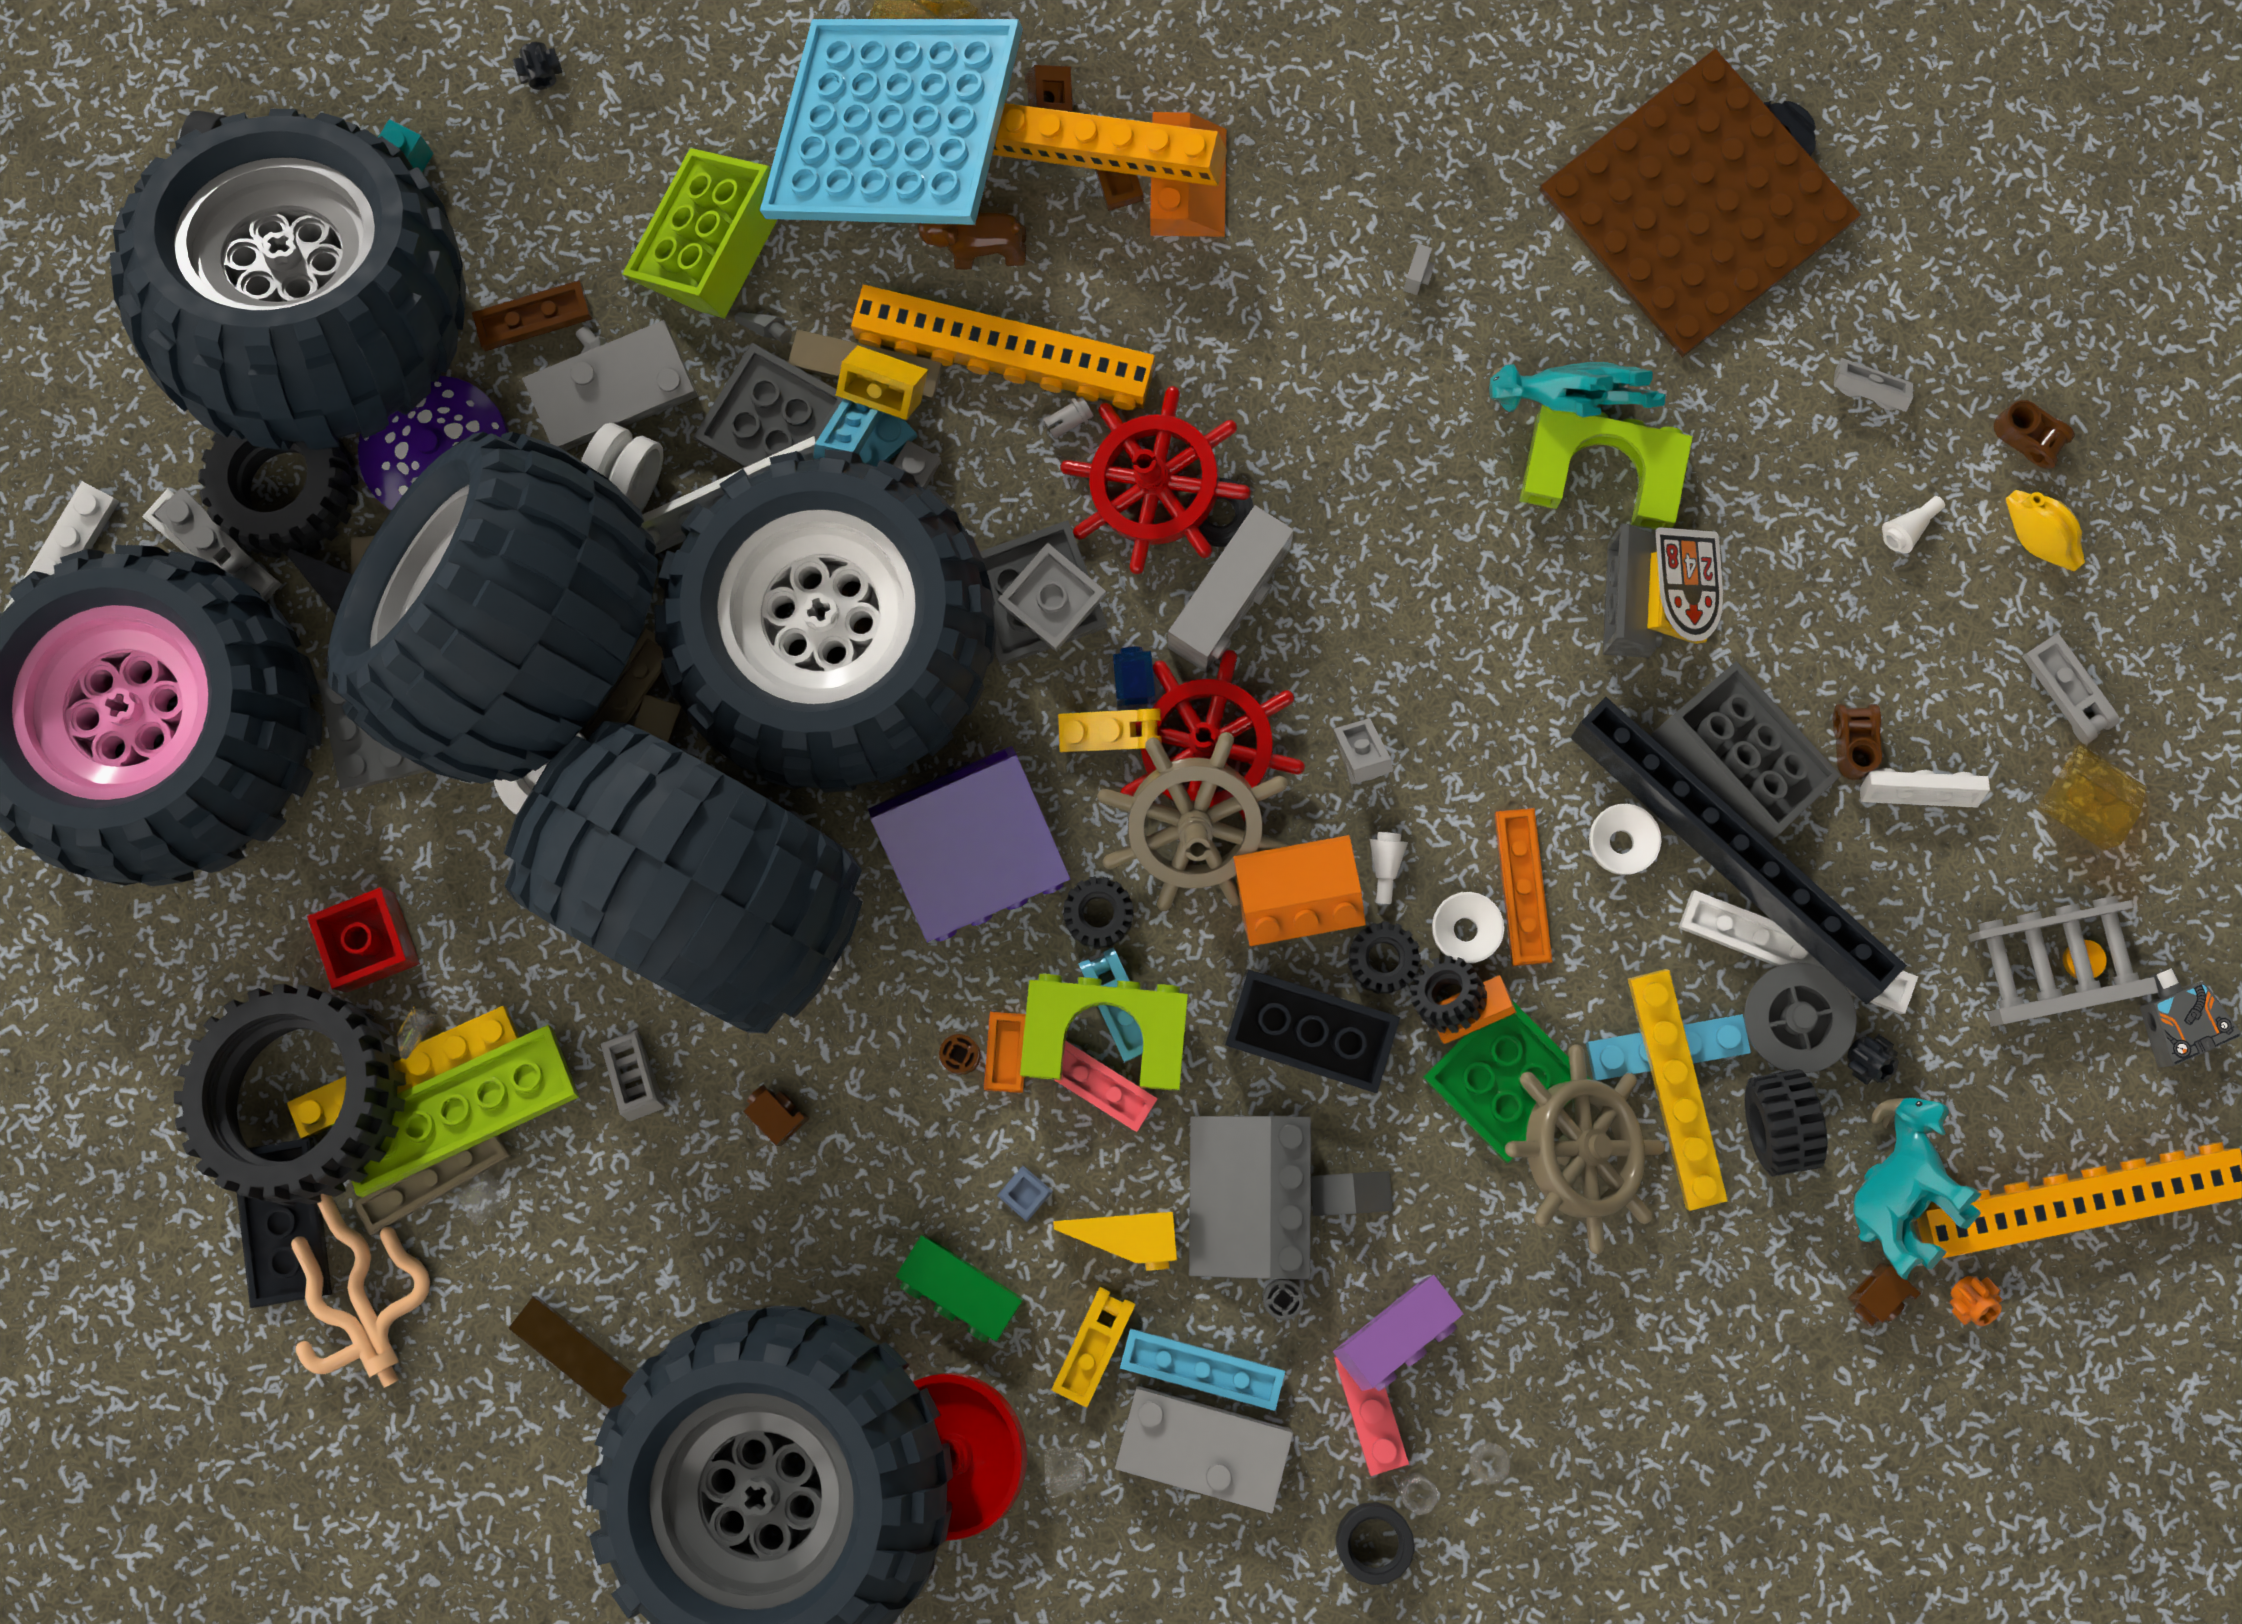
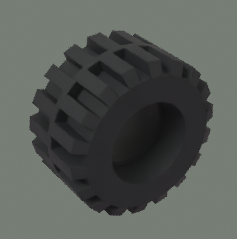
M1800 1069L1749 1078L1744 1098L1746 1121L1754 1151L1766 1172L1770 1176L1775 1177L1822 1168L1825 1164L1828 1149L1827 1129L1818 1094L1807 1075Z

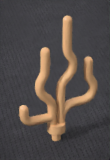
M320 1194L321 1202L317 1203L329 1229L336 1239L349 1246L354 1252L355 1261L349 1275L347 1289L350 1301L361 1323L355 1316L342 1310L333 1309L324 1302L322 1297L324 1278L320 1266L306 1238L297 1236L292 1240L291 1246L307 1279L305 1298L308 1308L317 1319L326 1324L344 1329L353 1344L326 1358H319L309 1342L301 1341L296 1346V1354L303 1366L314 1374L334 1372L360 1358L369 1378L377 1374L385 1388L399 1381L392 1367L399 1363V1360L389 1342V1328L397 1318L414 1310L424 1302L429 1293L431 1282L428 1271L421 1261L405 1251L396 1231L392 1227H384L380 1231V1239L394 1264L411 1275L414 1280V1288L410 1294L391 1303L382 1310L377 1317L364 1290V1281L371 1262L369 1245L360 1233L346 1225L333 1197Z

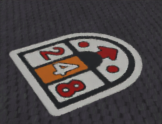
M1657 528L1656 545L1659 586L1665 614L1672 627L1682 637L1690 641H1702L1715 631L1722 614L1723 585L1719 536L1717 532Z

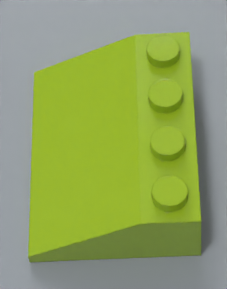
M690 148L622 275L699 312L725 319L778 220L765 219L760 212L771 168L763 164Z

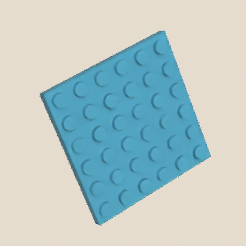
M812 19L760 212L765 219L975 225L1023 31L1019 19Z

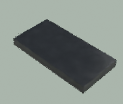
M304 1138L249 1149L263 1159L287 1162L304 1155L314 1148L313 1138ZM236 1192L250 1309L306 1299L307 1279L291 1246L292 1240L297 1236L306 1238L320 1266L324 1278L322 1296L332 1295L323 1215L317 1203L309 1205L296 1201L295 1206L282 1205L239 1195Z

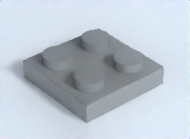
M1047 543L997 601L999 605L1057 652L1106 596V591Z

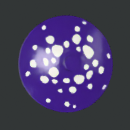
M440 376L437 382H431V393L407 415L396 411L388 416L389 425L386 426V429L363 439L360 433L358 442L359 467L371 493L387 509L392 511L403 494L421 473L451 447L475 433L485 432L501 437L502 434L509 433L508 427L499 409L481 390L466 381L448 376Z

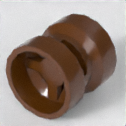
M954 1034L946 1038L941 1044L939 1057L942 1065L948 1071L958 1075H966L973 1072L979 1065L981 1052L977 1043L969 1036Z

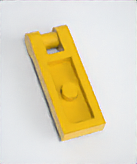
M1160 709L1058 714L1060 752L1146 749V741L1153 737L1157 738L1162 744L1161 736H1157V721H1161ZM1136 722H1141L1142 737H1136Z
M1099 1287L1051 1391L1086 1408L1136 1305L1126 1299L1124 1302H1121L1109 1296L1110 1291ZM1102 1310L1116 1317L1112 1327L1097 1321Z

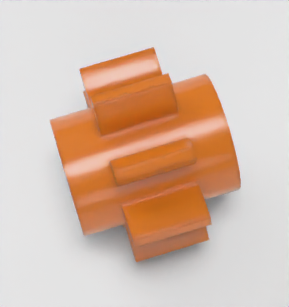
M1967 1276L1958 1281L1951 1290V1297L1953 1299L1949 1303L1954 1307L1951 1312L1963 1325L1968 1324L1972 1320L1975 1325L1986 1326L1993 1322L2001 1313L2002 1306L1999 1303L2003 1299L1998 1295L2001 1290L1988 1277L1980 1281L1977 1277Z

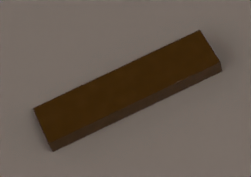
M533 1296L508 1329L609 1410L612 1407L621 1405L627 1396L622 1389L634 1373L538 1296Z

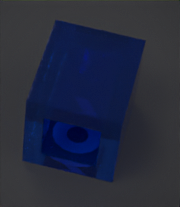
M1132 646L1120 649L1119 654H1113L1117 707L1154 704L1155 687L1151 651H1143V647Z

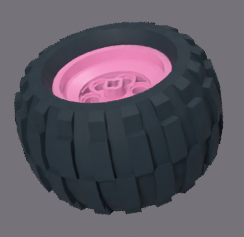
M115 545V554H106L101 550L93 549L60 557L62 563L53 565L54 574L49 575L33 571L11 587L12 591L9 594L14 602L3 613L0 612V828L21 847L31 849L44 862L74 874L123 886L143 883L154 887L193 880V871L198 869L208 873L221 871L245 858L242 851L247 849L246 843L252 838L258 841H268L287 820L283 818L284 815L280 810L292 793L303 798L314 773L305 767L304 763L308 749H314V746H321L323 719L319 712L310 708V703L314 702L312 695L319 694L320 691L309 658L297 650L301 642L296 632L282 613L267 603L258 591L210 561L186 552L170 551L168 553L160 547L144 545ZM150 678L146 683H142L145 679ZM177 696L178 703L176 707L168 712L167 705L169 700ZM163 733L164 742L155 750L154 740ZM124 742L125 750L117 758L115 750L118 745Z

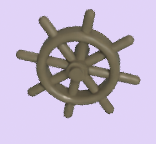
M1224 732L1219 736L1211 759L1186 758L1173 762L1168 758L1160 741L1154 737L1149 738L1145 743V747L1157 769L1143 780L1134 796L1109 789H1102L1097 795L1100 803L1128 811L1130 845L1106 855L1102 862L1103 866L1106 869L1112 870L1134 859H1138L1139 863L1151 875L1164 882L1156 903L1157 908L1161 911H1167L1171 908L1178 887L1205 888L1219 884L1229 904L1239 906L1238 887L1232 878L1236 875L1233 856L1254 853L1256 850L1265 851L1290 846L1284 841L1261 835L1262 817L1258 803L1284 791L1288 786L1287 779L1283 776H1277L1252 788L1241 774L1225 765L1234 743V737L1229 732ZM1202 781L1195 801H1191L1182 784L1183 782ZM1217 785L1233 795V797L1209 808ZM1168 789L1178 810L1153 803V801ZM1244 811V829L1217 822L1236 812ZM1145 817L1172 824L1146 837L1144 830ZM1216 837L1236 843L1231 851L1221 857L1212 838ZM1180 839L1172 861L1156 851V849ZM1189 859L1193 861L1205 859L1207 862L1202 865H1187Z
M1574 1044L1568 1051L1571 1081L1559 1083L1547 1090L1533 1073L1524 1072L1520 1076L1521 1085L1536 1101V1104L1528 1121L1526 1141L1508 1142L1505 1146V1152L1509 1157L1513 1158L1528 1157L1533 1178L1545 1196L1543 1203L1534 1216L1535 1224L1538 1227H1546L1557 1210L1572 1217L1586 1219L1589 1249L1592 1253L1598 1255L1605 1249L1603 1216L1614 1214L1626 1206L1640 1223L1646 1224L1651 1221V1211L1636 1195V1192L1643 1177L1645 1156L1661 1155L1665 1150V1145L1660 1140L1643 1139L1636 1115L1626 1101L1637 1084L1636 1076L1633 1073L1624 1074L1615 1089L1600 1081L1587 1079L1584 1049L1581 1045ZM1572 1099L1574 1103L1575 1122L1563 1109L1564 1106ZM1590 1103L1600 1110L1593 1124ZM1556 1126L1563 1133L1558 1141H1554ZM1609 1127L1612 1129L1615 1140H1610L1606 1135ZM1610 1156H1617L1616 1170L1608 1162ZM1559 1165L1565 1166L1562 1172ZM1580 1173L1583 1196L1572 1188ZM1598 1175L1609 1186L1601 1196L1599 1193Z

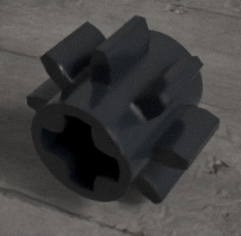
M531 42L524 45L519 50L521 58L513 59L521 84L528 82L529 86L535 90H543L553 86L556 83L555 74L563 72L555 48L547 50L546 45L541 42Z
M1880 1034L1874 1040L1869 1036L1857 1039L1850 1047L1847 1055L1850 1061L1848 1067L1853 1070L1852 1075L1865 1085H1868L1872 1079L1877 1083L1888 1081L1895 1074L1899 1064L1896 1058L1898 1052L1892 1049L1894 1044Z

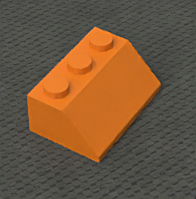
M1153 112L1152 123L1218 131L1226 147L1227 129L1190 112ZM1226 158L1219 186L1151 177V236L1225 237Z
M1349 835L1233 856L1242 918L1249 946L1366 925L1362 891Z

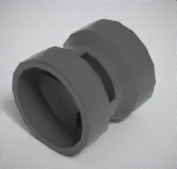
M1288 1279L1273 1280L1263 1291L1262 1302L1264 1308L1272 1317L1278 1320L1294 1318L1303 1307L1304 1297L1301 1289Z

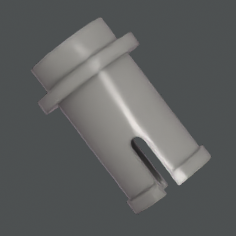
M1074 397L1071 398L1072 403L1049 417L1043 418L1048 429L1062 421L1061 424L1050 430L1055 440L1083 422L1085 425L1089 424L1088 419L1093 417V413L1083 397L1077 400Z

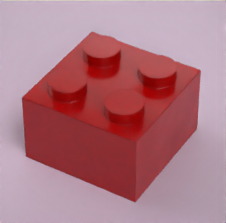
M380 887L307 916L331 989L348 993L420 965L396 894L392 891Z

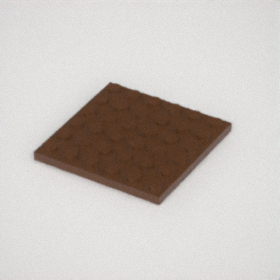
M1716 48L1540 185L1539 189L1682 358L1845 231L1861 216L1859 211Z

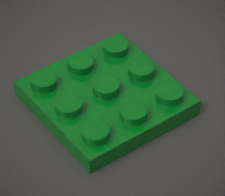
M1513 1000L1516 1013L1464 1035L1422 1077L1505 1163H1508L1513 1158L1506 1154V1144L1511 1141H1526L1528 1121L1536 1104V1101L1521 1085L1520 1076L1524 1072L1533 1073L1547 1090L1559 1083L1571 1081L1569 1057Z

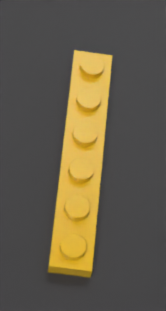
M1664 969L1628 978L1685 1207L1687 1210L1692 1211L1727 1202L1728 1199L1670 971Z
M507 1006L496 1008L400 1051L401 1060L394 1062V1067L396 1070L405 1073L406 1085L398 1086L397 1094L520 1038ZM346 1076L287 1102L301 1139L311 1137L331 1128L332 1124L335 1123L344 1101Z

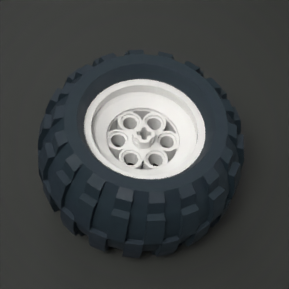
M825 449V457H820V460L805 461L802 454L798 451L769 457L771 462L770 470L749 478L745 470L742 469L721 482L719 485L725 495L709 509L697 504L681 524V531L686 536V539L680 550H677L676 554L667 550L658 578V584L665 590L663 605L654 606L655 642L662 648L664 657L661 660L662 673L672 697L680 703L692 726L707 742L740 768H746L762 776L768 782L795 790L801 787L820 788L824 793L854 791L857 789L856 785L879 780L883 784L908 773L907 767L927 753L934 756L954 737L952 730L965 714L968 716L972 714L985 689L982 682L987 666L994 659L997 632L994 624L995 601L984 561L973 536L968 534L960 522L957 512L936 491L928 488L925 490L916 483L912 474L892 464L880 460L876 467L863 463L860 455L857 453ZM854 581L861 584L860 591L855 596L845 597L841 594L842 588L848 582ZM820 583L815 589H807L812 585ZM789 604H795L794 613L790 617L782 619ZM820 607H824L827 611L825 612L826 619L823 621H819L816 618L818 616L817 609ZM869 618L873 620V626L869 632L865 634L854 633V625L859 619ZM799 639L807 641L804 653L798 656L789 655L788 650L792 642ZM835 647L845 648L846 655L841 662L837 664L827 662V655L831 649Z

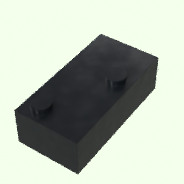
M1247 969L1242 979L1222 1045L1378 1093L1400 1017Z

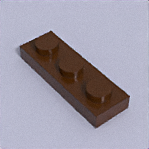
M580 280L472 312L479 341L485 352L592 320L585 291Z

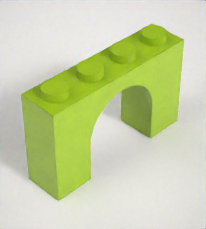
M1542 405L1536 417L1519 501L1557 509L1563 497L1572 456L1588 446L1607 445L1625 453L1635 465L1638 473L1639 485L1631 525L1653 530L1657 528H1672L1677 519L1693 436L1683 434L1682 430L1675 427H1661L1660 429L1647 427L1643 421L1637 419L1619 421L1609 419L1608 415L1602 412L1600 415L1580 417L1574 412L1551 410L1549 407Z
M1039 974L1038 980H1029L1020 1076L1061 1080L1065 1039L1069 1026L1083 1011L1095 1006L1108 1005L1120 1008L1131 1015L1142 1032L1143 1053L1140 1088L1179 1091L1188 994L1180 993V986L1157 984L1156 991L1141 990V983L1117 981V987L1101 986V979L1078 977V984L1062 983V976L1054 974Z

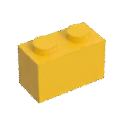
M857 345L842 361L835 396L907 420L921 403L928 369Z

